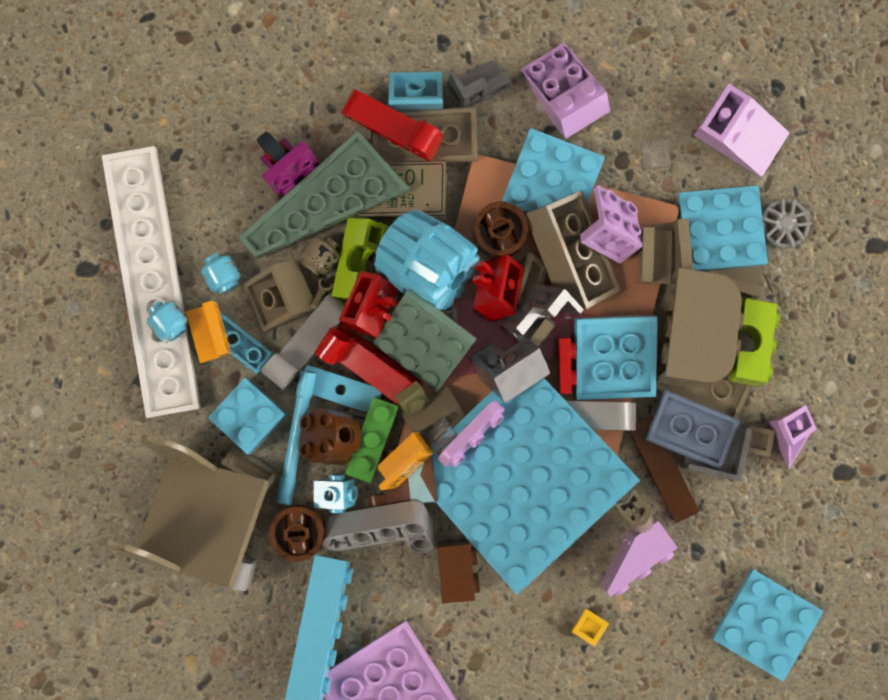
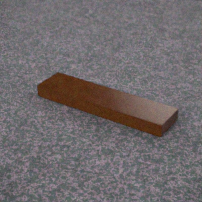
M649 415L636 422V430L628 431L674 523H678L700 511L670 451L644 440L653 418L652 415Z

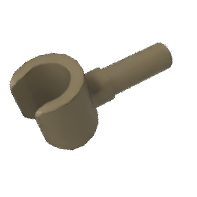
M324 278L319 279L317 295L310 305L312 309H316L322 298L333 291L334 282L331 283L329 288L322 287Z

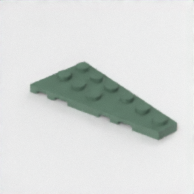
M357 130L238 238L254 257L259 259L411 190Z

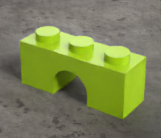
M349 218L347 220L332 291L333 297L348 300L360 272H366L367 260L372 253L376 252L380 241L388 229V225L371 219Z
M748 298L741 302L740 313H744V322L739 330L751 335L754 341V349L752 352L740 351L739 355L735 357V363L729 372L728 381L760 387L771 380L773 375V365L770 364L771 354H774L777 340L774 339V331L780 321V314L777 313L778 304Z

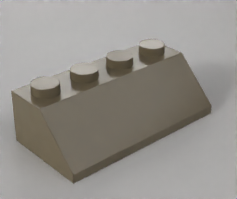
M582 190L525 213L553 287L564 288L584 310L621 291L608 257L581 243L580 234L594 224Z

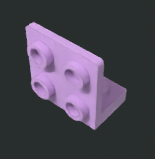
M598 185L594 188L599 220L580 234L581 243L618 263H622L643 247L642 231L637 217L638 211L632 202L625 201L613 191L606 190Z

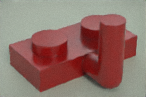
M558 336L557 363L560 394H572V386H576L577 383L576 370H571V367H574V359H576V344L571 343L569 336Z

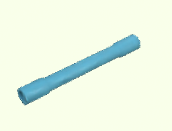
M300 370L296 391L297 399L284 468L276 497V502L284 505H291L296 484L295 477L300 456L299 447L301 445L300 434L302 429L300 428V419L303 415L308 414L316 379V372Z

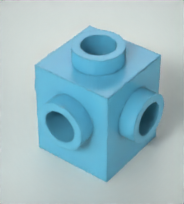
M343 473L329 474V477L314 480V508L329 509V513H344L345 509L355 506L358 494L355 479L345 478Z

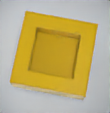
M584 608L572 627L571 632L595 647L609 623L592 611Z

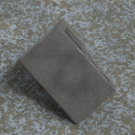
M491 60L460 78L454 69L449 71V87L461 108L474 107L508 89L511 83L507 72L502 73L496 60Z
M535 284L518 305L516 314L509 316L503 326L518 342L525 338L530 340L546 318L555 317L559 311L581 315L584 309L564 288Z
M528 338L523 339L505 352L490 342L469 356L480 380L505 403L550 374L540 348Z
M738 426L721 471L687 457H683L681 468L741 482L752 428Z

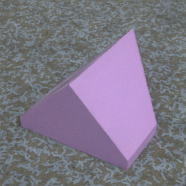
M806 405L767 421L770 429L775 431L774 438L788 470L809 435L817 430Z

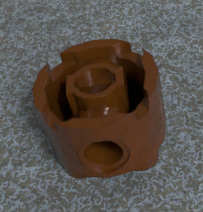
M504 201L490 203L481 209L475 219L473 231L475 244L482 253L491 259L507 254L512 257L520 251L527 239L529 229L527 218L516 205Z
M321 408L311 411L309 415H303L300 419V428L302 429L300 434L301 445L299 447L300 456L316 463L334 465L349 463L353 459L349 457L352 453H357L360 446L361 432L358 421L353 420L351 417L353 415L349 412Z
M297 504L287 507L276 515L270 525L269 540L271 547L287 561L300 562L309 559L323 545L325 533L324 519L318 510L308 505Z

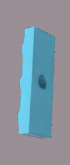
M221 313L232 356L258 375L274 353ZM232 335H237L238 341L235 344L230 343Z
M306 364L305 370L316 372L312 395L367 413L373 397L381 399L382 393L371 385ZM339 385H344L346 388V392L343 395L337 393Z

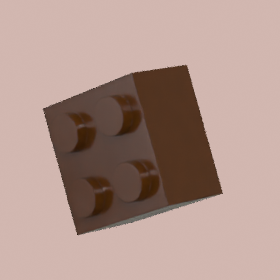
M468 539L437 542L442 604L475 601V593H480L478 573H473L472 565H478L476 548L471 546Z

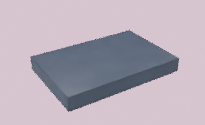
M663 390L644 440L721 471L740 420L670 391Z

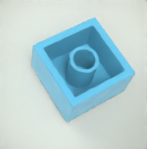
M244 378L208 418L249 455L256 451L289 414L250 378Z

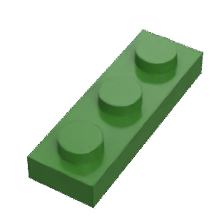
M373 397L361 429L359 449L357 453L352 454L351 458L353 459L349 462L346 475L368 483L372 482L399 406Z

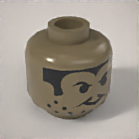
M315 236L301 251L300 256L303 260L301 264L317 277L319 274L327 275L339 261L340 254L336 250L339 245L328 236H325L324 239Z

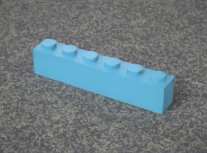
M314 556L285 700H323L324 694L328 695L331 678H328L330 666L333 667L336 660L337 650H333L335 639L340 638L342 623L339 622L341 611L344 612L347 606L348 595H344L346 584L351 583L353 568H350L351 562Z

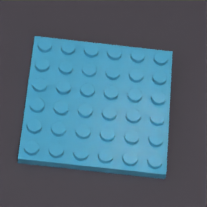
M545 378L506 403L491 391L432 448L438 500L436 503L516 595L521 593L641 481ZM496 400L504 408L502 413L504 416L503 420L496 427L492 428L490 426L485 431L483 441L474 448L471 446L464 453L466 457L458 466L453 467L451 465L446 468L438 460L439 455L487 405Z

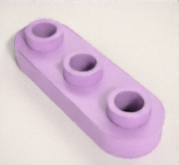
M496 400L487 405L443 450L438 460L446 468L451 465L453 467L458 466L466 457L464 453L471 446L474 448L483 441L485 431L490 426L492 428L496 427L503 420L504 416L502 413L504 408Z

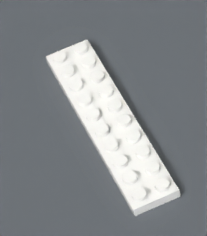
M152 146L102 155L146 418L201 409L188 328L179 338L170 342L169 340L161 341L147 325V318L150 315L148 310L159 301H162L163 304L172 301L185 314L157 148Z

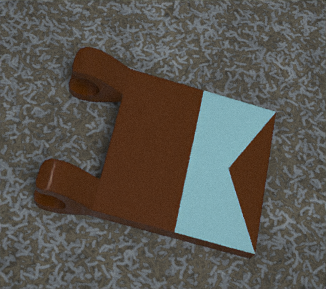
M394 450L383 451L379 463ZM433 455L398 487L387 489L386 494L369 496V506H385L407 501H418L421 503L438 501Z

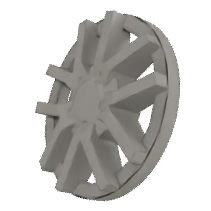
M782 198L772 202L762 213L765 239L770 244L779 248H792L799 245L808 236L812 225L809 211L794 199ZM785 203L791 204L789 212H785ZM780 204V212L772 208ZM795 207L799 208L802 213L794 214ZM768 212L776 216V219L766 218ZM801 216L805 217L806 222L797 223L796 218ZM766 223L774 226L769 232H767ZM798 227H805L803 235ZM775 231L780 233L776 240L771 237ZM791 232H794L799 240L794 242ZM784 235L788 240L789 244L780 243Z

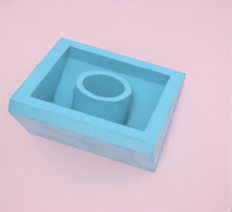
M390 72L389 107L396 111L443 109L442 72Z

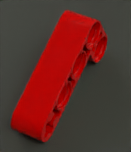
M353 89L340 112L349 120L429 162L433 159L444 139L441 131L423 120L417 122L356 89Z
M342 324L329 328L314 351L321 360L328 364L334 365L341 362L396 404L398 402L395 396L415 381L421 386L423 385L416 376L352 329Z

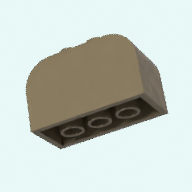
M678 268L671 275V284L667 285L656 383L695 389L703 388L721 380L732 370L735 357L739 355L741 349L738 330L743 326L744 313H740L742 302L740 291L731 279L717 273Z

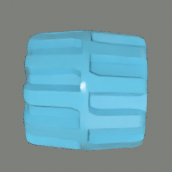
M411 210L409 213L400 215L389 226L377 247L374 265L376 271L403 294L411 288L438 310H446L453 305L454 299H459L465 292L464 286L467 281L473 279L475 275L473 267L476 263H479L480 256L477 254V247L452 227L422 211Z

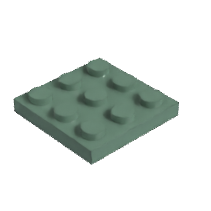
M410 288L393 311L391 320L386 322L373 344L434 391L438 392L476 341V338Z

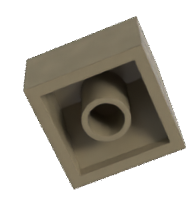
M297 259L271 265L243 284L263 333L315 310L310 307L313 302V296L310 293Z

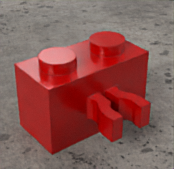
M508 254L476 263L475 269L480 272V275L474 276L472 282L478 285L473 308L490 321L515 315L524 267Z
M361 271L339 317V321L360 334L378 338L385 320H391L392 316L388 313L392 306L396 307L398 304L395 298L399 290L381 276Z

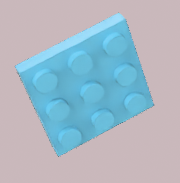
M530 128L502 201L516 205L523 213H528L582 190L586 203H588L605 156Z
M758 185L681 192L677 195L680 219L688 218L693 270L710 271L765 266L768 264Z
M636 315L574 318V343L576 344L574 370H576L577 379L576 386H574V398L576 400L656 397L657 316Z
M751 568L711 638L784 682L824 611Z

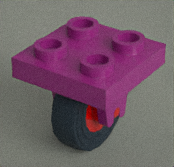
M267 131L257 138L258 144L265 151V154L260 159L269 169L261 176L280 200L320 165L304 141L294 148L285 138L277 142Z

